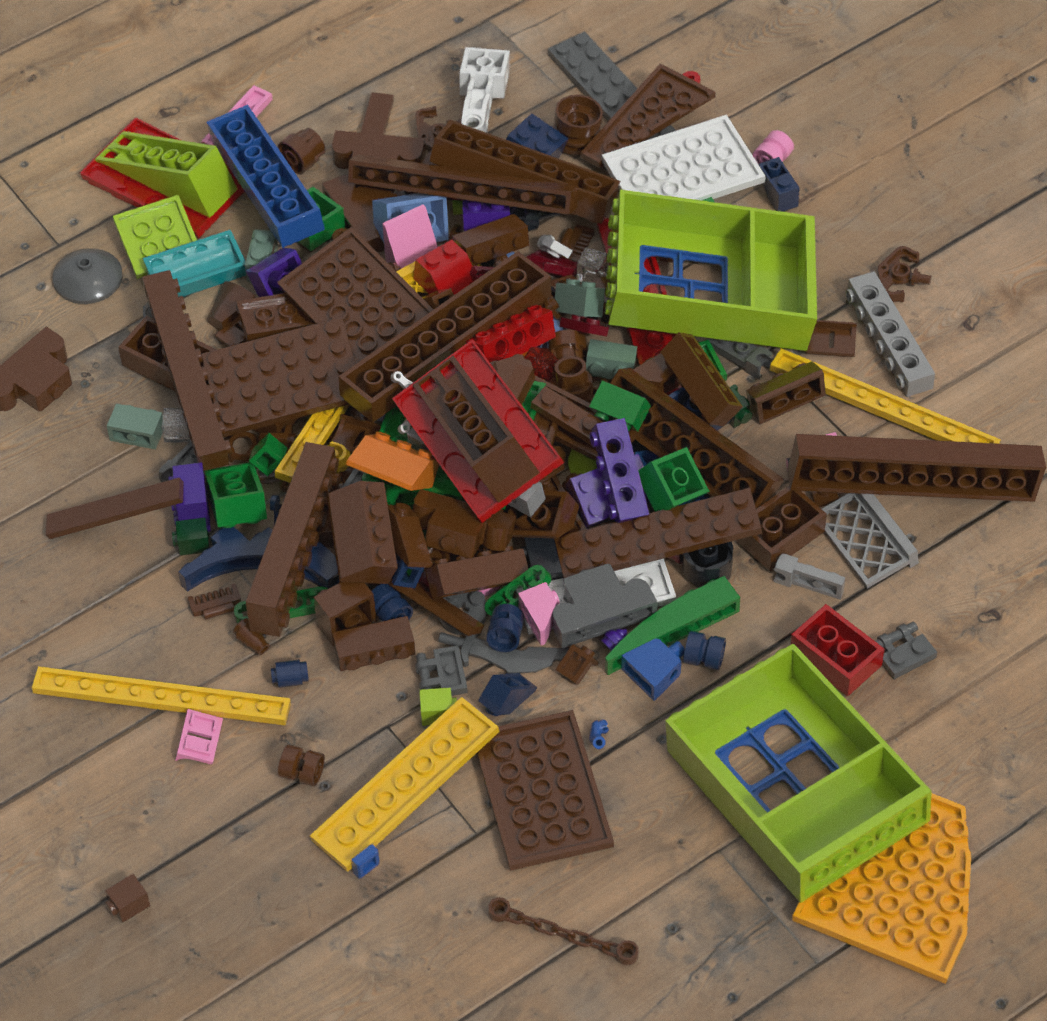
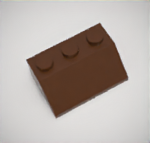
M813 361L807 364L802 363L789 372L779 373L772 377L771 380L764 383H756L746 390L750 407L759 424L825 396V381L822 369Z
M544 491L545 500L531 517L510 505H507L505 510L501 509L499 511L516 516L513 537L558 538L574 527L579 505L567 491Z

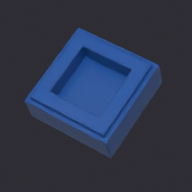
M373 844L351 859L353 873L358 879L365 876L380 863L378 849Z

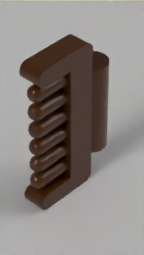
M579 224L575 226L574 230L571 228L566 229L560 243L573 250L567 259L580 263L588 243H590V239L594 236V229Z
M235 583L231 584V590L229 587L225 588L227 596L223 589L219 590L221 597H219L216 590L213 591L215 599H213L212 593L208 592L207 597L209 601H207L206 595L202 594L201 599L203 603H201L199 596H195V601L192 596H189L188 603L193 616L204 615L206 620L233 612L234 605L242 602L237 585Z

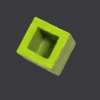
M451 688L420 690L422 726L431 725L457 701V697L451 698Z

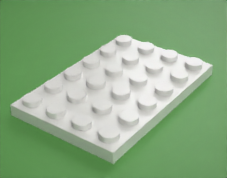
M727 115L602 154L603 164L610 176L621 181L619 191L621 189L703 200L710 197L716 199L765 183L763 171Z

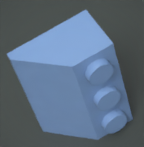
M416 193L372 200L374 225L383 242L384 222L423 204L427 209L436 242L449 240L447 197Z

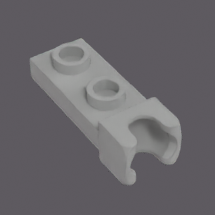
M784 553L779 556L774 568L777 572L773 580L775 583L791 587L792 584L841 600L844 593L845 577L834 572L815 568L809 564L799 563L798 558Z

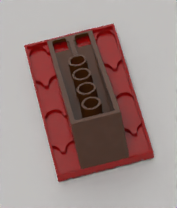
M473 339L392 398L482 523L489 519L492 514L494 515L512 502L511 500L516 499L531 488L533 484L535 485L550 474L553 469L558 468L564 463Z

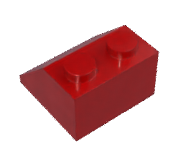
M453 240L415 260L413 279L428 294L437 290L451 288L455 295L476 280L470 273L473 266L467 253Z

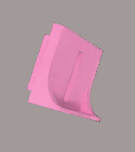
M188 709L175 761L179 759H192L212 765L223 718ZM187 733H191V734L203 736V737H206V738H210L211 740H207V739L195 737V736H192V735H188Z

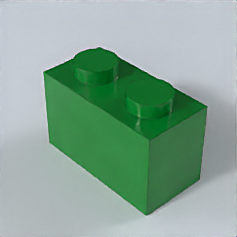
M602 380L589 407L595 413L594 416L599 420L607 422L608 420L625 418L628 432L630 429L638 432L651 405L646 398Z

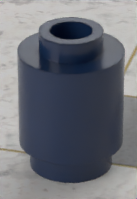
M300 659L275 662L276 668H271L272 683H278V688L303 685V682H309L306 661L300 662Z

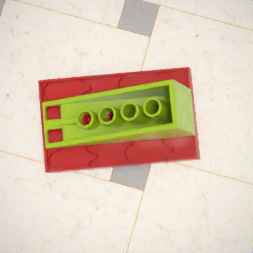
M136 117L80 172L82 179L86 180L89 184L109 192L113 197L138 208L179 195L197 238H200L205 233V230H208L219 216L233 204V201L235 202L244 192V189L226 162L223 161L217 146L182 141Z

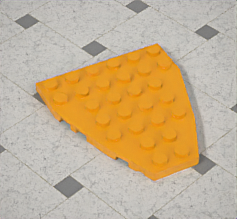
M932 793L930 821L805 901L799 902L792 921L946 984L967 937L971 853L968 845L965 806Z

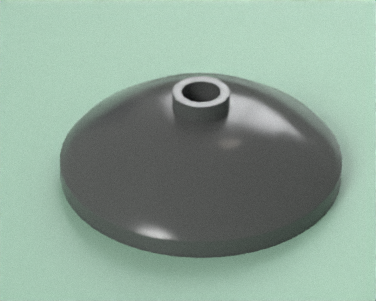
M86 248L76 250L63 257L53 270L52 281L56 292L65 300L76 304H92L105 300L116 292L122 282L123 272L120 262L111 253L101 249Z

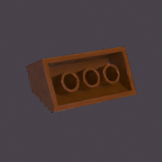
M358 481L328 493L327 500L339 581L388 584L398 567L384 482Z

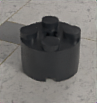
M732 542L682 554L683 573L696 588L704 586L712 579L725 576L728 580L731 577L733 565Z

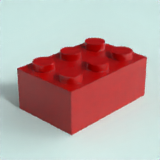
M827 604L791 634L790 645L794 644L823 676L847 697L882 666L884 648Z

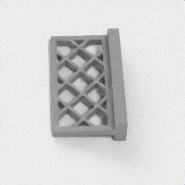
M848 493L822 508L827 515H838L836 524L826 523L824 533L866 588L873 586L907 565L912 568L919 563L917 549L874 494ZM855 500L858 504L857 512L844 510L845 504ZM842 516L854 517L853 527L840 525ZM859 518L870 520L872 522L871 528H858ZM838 531L851 532L849 542L838 540ZM855 533L869 535L867 544L853 542ZM872 537H883L885 539L884 547L871 545ZM851 548L865 550L863 559L852 558L850 556ZM869 551L882 553L880 562L867 560ZM886 554L897 555L900 558L894 564L884 563ZM865 566L878 568L877 574L868 579L863 573Z

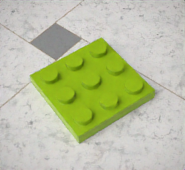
M179 195L113 216L114 224L136 279L148 275L143 258L197 241Z

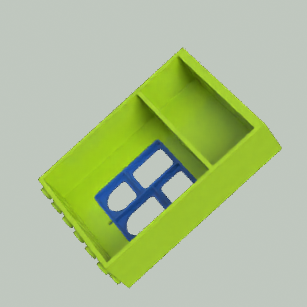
M620 189L618 199L614 198L612 212L614 215L609 216L608 229H612V232H609L607 245L611 246L607 254V263H611V266L608 265L606 280H610L606 287V297H609V300L606 301L605 314L609 315V325L675 334L681 332L697 337L807 351L817 321L815 216ZM652 256L671 258L673 260V276L651 274L645 269L643 263ZM689 260L720 265L722 267V283L684 279L683 261ZM651 284L681 287L684 289V297L643 292V289ZM694 291L718 292L722 296V302L694 299Z
M794 644L778 650L772 657L758 662L752 669L743 674L736 675L732 681L722 687H716L707 696L693 701L690 706L680 712L673 713L665 720L667 751L800 903L930 821L932 791ZM774 725H785L795 731L801 738V742L782 754H775L765 743L764 734L767 729ZM737 747H753L774 768V772L757 783L749 785L731 766L729 755ZM810 750L816 754L832 773L806 789L787 768L786 763L805 751ZM785 781L797 795L770 810L760 799L759 794L777 782Z

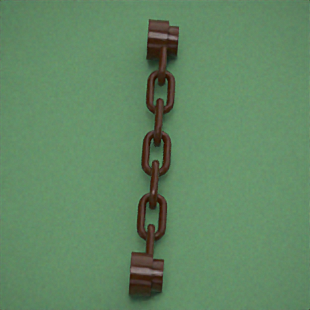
M501 897L494 898L489 903V916L496 922L522 923L533 927L540 933L550 936L557 935L568 939L573 944L602 950L604 954L617 958L624 965H632L638 959L639 949L633 941L625 940L619 944L611 941L604 942L593 938L590 934L559 927L555 922L526 916L523 912L510 908L509 902ZM498 910H502L504 913L496 914L495 912ZM510 912L518 914L517 920L509 918ZM542 923L551 925V932L542 929ZM576 934L586 937L585 943L574 940ZM610 946L616 947L617 953L610 952ZM630 953L632 956L624 957L623 954Z

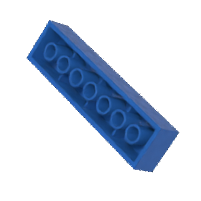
M248 104L207 121L212 143L214 146H217L220 155L282 248L325 230L319 207Z

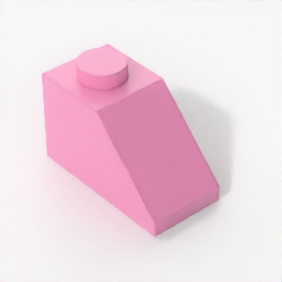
M545 582L518 593L519 609L523 612L524 618L540 645L546 644L553 627V610L560 603L556 591H551Z

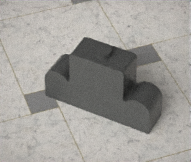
M610 564L590 570L586 569L564 579V597L567 603H561L554 608L553 630L561 647L565 648L572 644L603 635L610 629H620L647 619L657 611V600L649 584L643 579H631L625 584V587H622Z

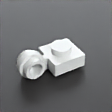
M543 234L537 243L541 250L557 258L560 255L569 258L573 251L557 242L550 234Z

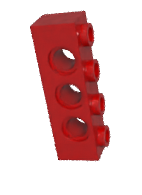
M540 305L530 306L526 311L514 314L510 319L496 323L486 331L476 333L475 337L467 340L466 343L473 339L489 362L510 358L516 354L522 355L556 337L552 310L542 308Z

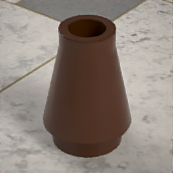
M248 618L243 619L235 626L233 633L236 635L235 639L255 651L259 656L269 649L270 644L265 640L262 633L250 631Z

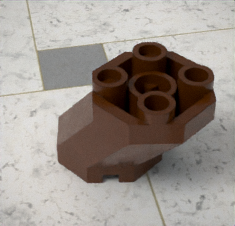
M516 354L510 358L490 362L522 405L535 381L531 361L525 359L524 355Z

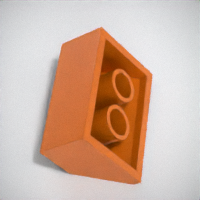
M382 432L365 435L346 463L350 467L410 491L432 488L439 467V463L430 451L425 449L415 450L411 448L412 444L402 440L395 442L390 440V435Z

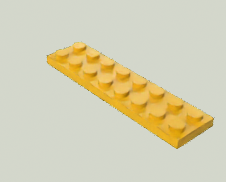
M461 697L310 835L311 841L344 870L349 872L352 869L351 859L371 844L376 847L499 733L498 726Z

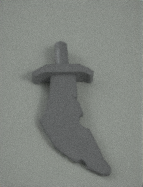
M443 632L439 636L440 643L451 646L459 645L464 667L469 666V657L471 655L490 662L505 670L508 674L538 672L552 666L554 661H561L569 650L568 647H528L522 651L514 649L510 652H499L490 647L487 641L477 638L481 633L466 636L465 639Z

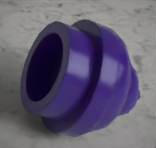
M610 629L604 633L605 637L601 641L612 651L628 634L627 630Z

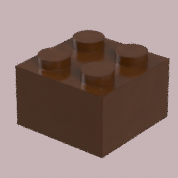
M340 581L337 585L322 590L318 595L314 596L317 626L333 647V632L377 623L374 594L365 583Z

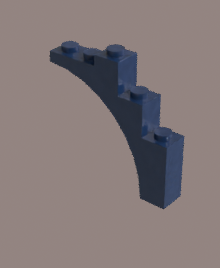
M235 527L217 530L211 537L212 547L204 550L199 557L192 562L186 563L178 571L181 586L188 592L201 583L223 574L258 569L272 529L270 527L266 528L264 531L255 534L250 541ZM318 541L317 546L312 548L311 564L309 567H305L304 579L316 584L318 587L323 586L329 589L340 583L336 556Z

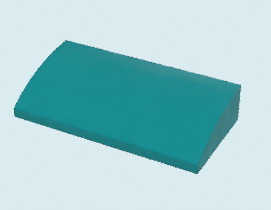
M231 229L143 258L148 275L170 270L172 278H177L181 292L178 293V296L183 295V297L223 284L225 281L244 277L247 274L245 269L246 261Z

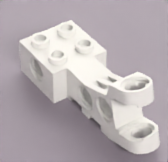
M465 47L460 69V95H467L464 102L462 124L487 133L492 100L504 98L509 77L510 51Z

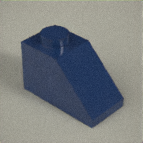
M520 673L492 675L478 701L493 716L508 715L530 697L537 687Z

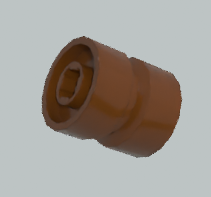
M288 744L284 748L279 761L278 776L291 781L298 778L300 783L315 787L323 772L325 755L312 750H308L305 753L302 747Z

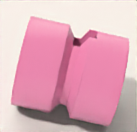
M774 130L756 148L752 156L758 164L777 157L783 162L793 152L794 144L784 132Z

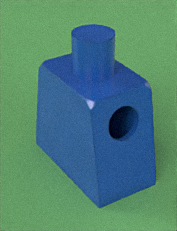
M655 638L623 654L622 670L655 701L680 676L681 660L679 658L684 655L685 648L678 641L667 647L660 639Z

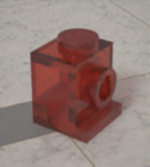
M531 347L524 358L531 361L535 376L550 382L553 378L554 363L556 364L559 359L548 348Z

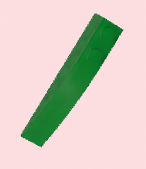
M725 576L712 579L704 586L695 590L687 591L683 596L662 607L641 622L605 657L606 674L610 675L622 669L623 654L655 638L660 639L668 647L676 641L688 637L690 631L699 632L740 612L741 597Z

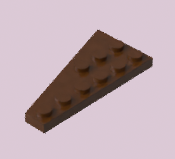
M660 63L583 149L581 158L601 168L604 166L602 154L647 140L716 97L715 91Z

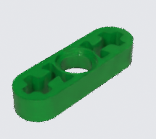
M541 565L532 566L486 601V613L491 617L492 611L498 604H512L519 608L518 598H513L514 591L520 587L525 591L545 582L549 586L551 574Z

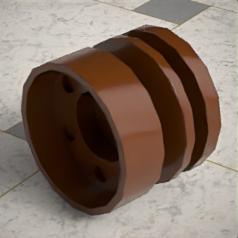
M569 95L557 103L553 128L568 138L563 150L564 153L575 156L581 155L583 149L599 133L603 111L601 105L596 100L584 95Z

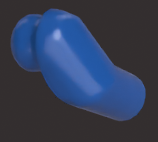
M604 719L600 721L595 720L591 723L589 741L596 749H602L606 744L605 739L601 735L609 731L608 723Z

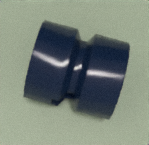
M380 584L372 590L376 616H378L381 622L408 616V620H410L413 608L405 599L401 598L398 590L388 584Z
M501 604L492 611L487 632V642L494 650L510 652L519 645L524 614L518 607L512 604Z
M690 631L685 646L683 662L698 666L703 662L704 666L708 669L719 671L724 657L726 638L711 636L707 640L705 633Z

